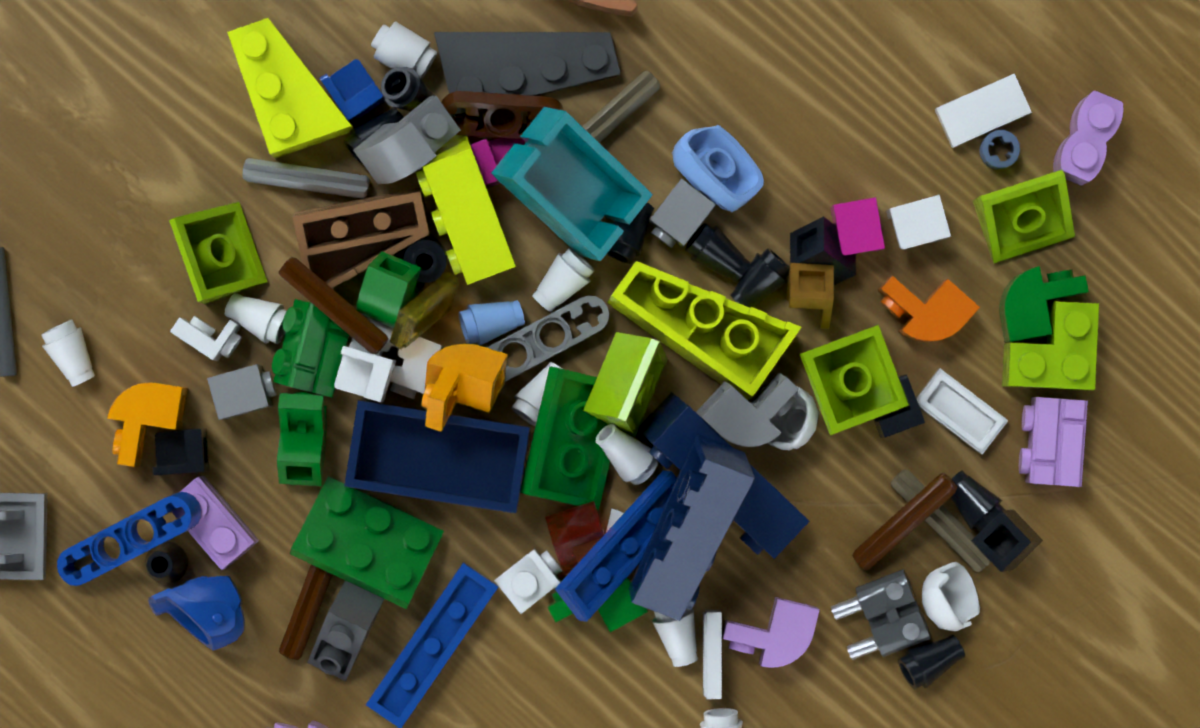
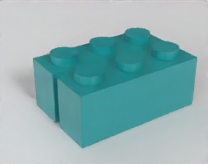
M543 107L520 136L526 143L524 145L514 144L491 174L579 256L601 261L624 231L617 225L600 220L605 216L609 220L630 225L653 194L569 113L564 110Z

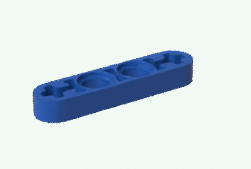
M178 492L159 500L64 550L57 560V569L60 577L69 585H82L185 533L199 523L201 519L200 504L193 495L187 492ZM179 507L184 509L185 515L166 524L163 516L175 511ZM140 519L148 521L153 527L154 536L150 542L143 540L138 534L137 524ZM107 536L114 538L119 543L120 555L117 559L108 556L105 552L104 541ZM91 554L95 562L77 571L74 563Z

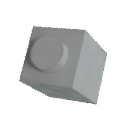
M681 178L650 218L649 222L655 226L651 233L669 248H672L675 243L683 248L714 209L715 204Z
M259 364L207 378L218 420H225L272 407L271 397L277 395L271 371L263 372L262 365Z

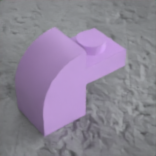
M775 597L767 630L725 620L722 638L730 641L729 649L754 654L755 647L761 648L759 664L762 667L774 668L785 666L797 660L809 647L820 609L815 606Z

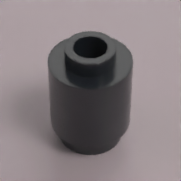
M423 237L409 245L404 253L403 260L418 266L416 262L417 257L422 253L429 254L433 259V265L429 269H421L417 282L429 283L437 280L443 274L448 256L442 243L434 238Z

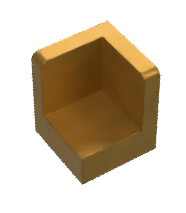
M790 263L787 286L789 308L820 309V329H829L834 301V265Z

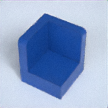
M358 59L353 60L330 77L325 74L319 78L351 125L386 102L383 94Z

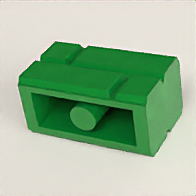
M295 299L293 307H290L284 315L283 329L286 334L282 349L277 350L273 357L272 371L275 374L273 382L333 398L335 391L334 383L343 356L340 353L342 347L347 346L349 334L311 302Z

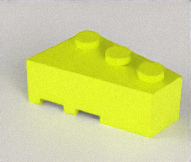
M269 18L227 32L268 151L272 157L276 159L350 133L349 131L353 129V126Z
M455 135L434 152L436 157L422 167L423 170L416 172V176L424 196L433 194L438 209L432 211L431 215L439 235L442 236L448 233L453 249L447 250L446 253L455 275L463 272L466 283L469 285L514 268L516 265L470 146L467 136Z

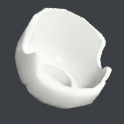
M798 387L799 390L793 395L796 399L793 406L780 418L774 415L770 420L782 433L774 440L768 442V444L781 450L790 451L800 448L809 441L817 428L819 411L813 397L800 387Z
M952 562L935 569L926 577L922 588V604L926 615L940 629L958 631L971 626L972 623L971 621L968 622V620L980 613V605L975 585L966 568L958 562Z

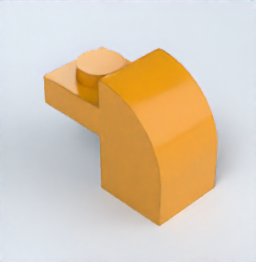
M456 344L445 347L432 355L427 362L425 391L421 403L422 407L427 408L425 427L442 432L456 403L490 413L504 385L508 354L474 344Z
M152 382L140 383L126 389L115 399L107 419L124 421L123 429L116 430L112 452L118 455L117 464L131 467L141 466L147 425L181 430L188 391L187 387Z

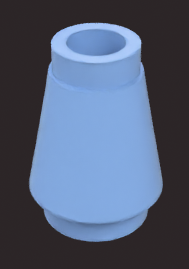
M518 300L470 304L467 306V310L459 311L458 313L462 333L467 344L477 342L481 346L518 326L525 325L523 311Z

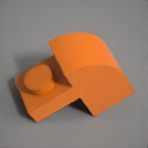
M894 276L889 277L878 289L884 296L880 303L897 318H900L903 314L909 318L898 332L911 340L919 342H934L954 335L980 308L949 279L943 280L924 303Z

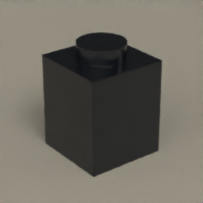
M1013 509L1001 511L971 541L1000 572L1014 570L1043 540Z

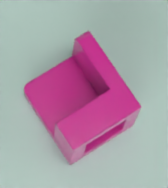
M496 138L488 142L487 139L470 145L487 188L500 184L491 172L514 144H525L523 139Z
M876 197L835 204L830 208L833 224H836L842 255L846 256L869 251L876 252L885 249Z

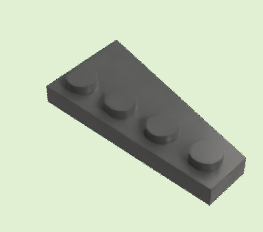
M434 32L449 93L471 91L540 96L621 76L610 32ZM457 108L455 117L464 115L465 108Z

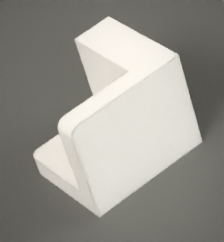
M940 195L893 207L886 211L888 219H892L899 247L903 250L951 237Z
M343 346L340 353L343 356L334 383L335 388L374 401L384 402L396 361Z

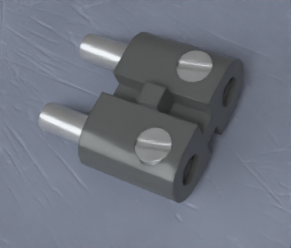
M904 569L856 587V597L831 606L836 620L863 610L871 626L872 637L847 646L852 660L877 650L885 657L932 639Z

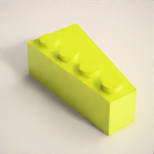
M638 261L633 264L607 301V304L719 384L726 381L747 400L754 396L802 328L791 322H784L769 316L766 312L756 308H749L729 300L726 296L716 292H709L691 285L688 281Z

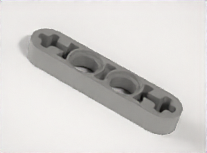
M588 295L581 297L487 348L502 352L505 346L513 342L525 347L527 359L523 365L516 368L506 365L504 381L506 382L602 331L609 321V310L605 302L596 296ZM589 303L592 308L599 306L602 309V313L597 317L599 324L592 327L590 323L584 322L576 328L581 332V335L573 339L570 326L561 316L570 312L571 319L573 320L583 314L581 306ZM548 323L561 325L565 332V339L562 344L554 348L545 346L540 339V331Z

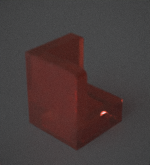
M592 501L545 517L563 575L569 574L578 564L573 547L602 538L604 535V529L595 503Z

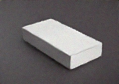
M1015 74L935 109L952 148L1032 113Z
M941 368L936 371L916 397L918 405L923 411L979 454L985 452L1008 422L1005 417Z
M705 610L703 612V695L706 699H722V612L720 610Z

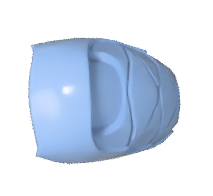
M719 125L690 130L674 146L672 156L677 170L697 191H700L702 195L722 209L728 210L731 213L748 203L763 187V175L756 163L739 142Z

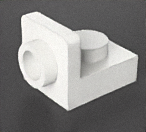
M193 316L190 322L179 317L170 331L214 361H219L222 355L229 358L242 339L237 334L241 325L233 320H229L217 339L212 337L215 329L196 316Z
M534 548L494 581L520 614H522L559 585L561 580L557 574L562 571V568L547 550L540 555L536 548Z

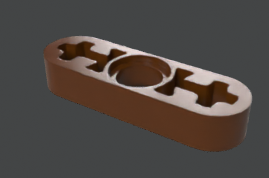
M471 91L451 92L441 102L461 130L456 135L522 139L520 136L543 107L564 110L562 104L552 97ZM457 108H465L463 118H455ZM479 108H483L484 121H478ZM500 108H507L515 114L510 122L504 124L493 121L491 115ZM522 111H527L528 116H526L527 124H523Z

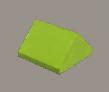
M1063 170L994 191L973 200L994 263L1075 237L1066 177Z
M240 202L169 220L199 303L208 304L231 296L234 293H240L267 283Z
M879 325L800 354L830 435L909 406Z
M616 332L583 411L607 424H614L626 434L636 437L668 360L660 341L648 337Z

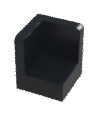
M824 216L790 233V263L834 265V285L856 275V254L842 255L837 227Z
M907 374L898 376L909 406L873 419L880 438H886L925 423Z
M207 428L165 431L155 434L157 466L152 467L153 475L210 471Z

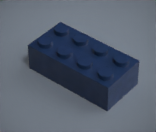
M358 400L345 487L509 513L518 512L531 427L450 415L442 432L425 427L427 411Z

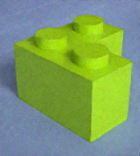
M1059 301L1049 303L1048 312L1053 334L1047 335V344L1011 342L1004 344L1002 386L1095 390L1099 303Z

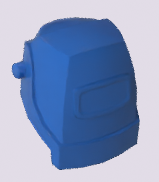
M230 576L198 577L184 582L183 585L173 589L168 588L148 598L151 610L156 616L168 613L191 635L211 650H216L233 643L244 632L243 602Z

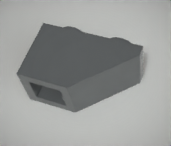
M345 581L327 613L307 663L319 668L326 674L346 681L377 618L384 599Z

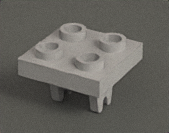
M0 493V579H46L48 493Z

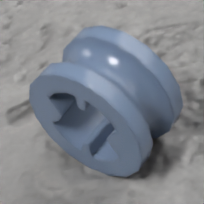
M995 130L982 140L979 148L980 157L989 168L995 170L1005 169L1018 159L1020 143L1011 132ZM999 138L1002 144L1009 143L1011 153L1005 154L1008 158L1006 161H1000L997 155L990 156L988 147L994 146L993 139Z

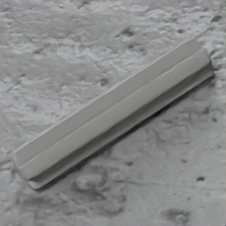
M252 158L245 160L242 173L243 179L247 182L359 199L367 197L370 180L366 175Z

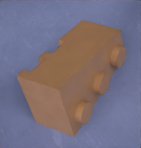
M421 187L298 211L292 216L302 263L331 288L367 269L368 265L381 251L393 255L427 236L430 231Z

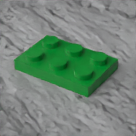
M549 367L520 493L599 510L610 460L603 449L596 443V437L609 424L583 411L597 377L557 367Z
M328 476L291 547L290 555L407 609L444 531L357 489L345 487L344 483Z

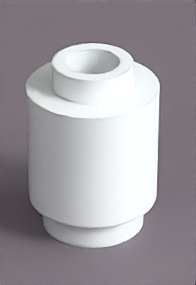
M396 21L390 28L383 24L371 43V47L376 49L374 59L391 69L396 67L412 68L421 79H423L438 53L430 48L431 42Z

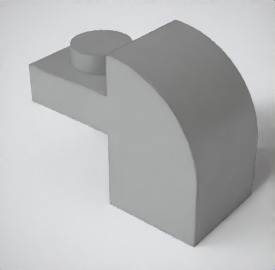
M429 96L399 122L381 126L353 151L377 184H389L407 177L436 157L434 152L461 130L438 97Z
M778 373L750 403L732 385L724 381L696 413L729 442L745 447L760 446L774 440L782 433L770 420L774 415L780 418L793 406L796 401L793 395L799 388L786 376Z

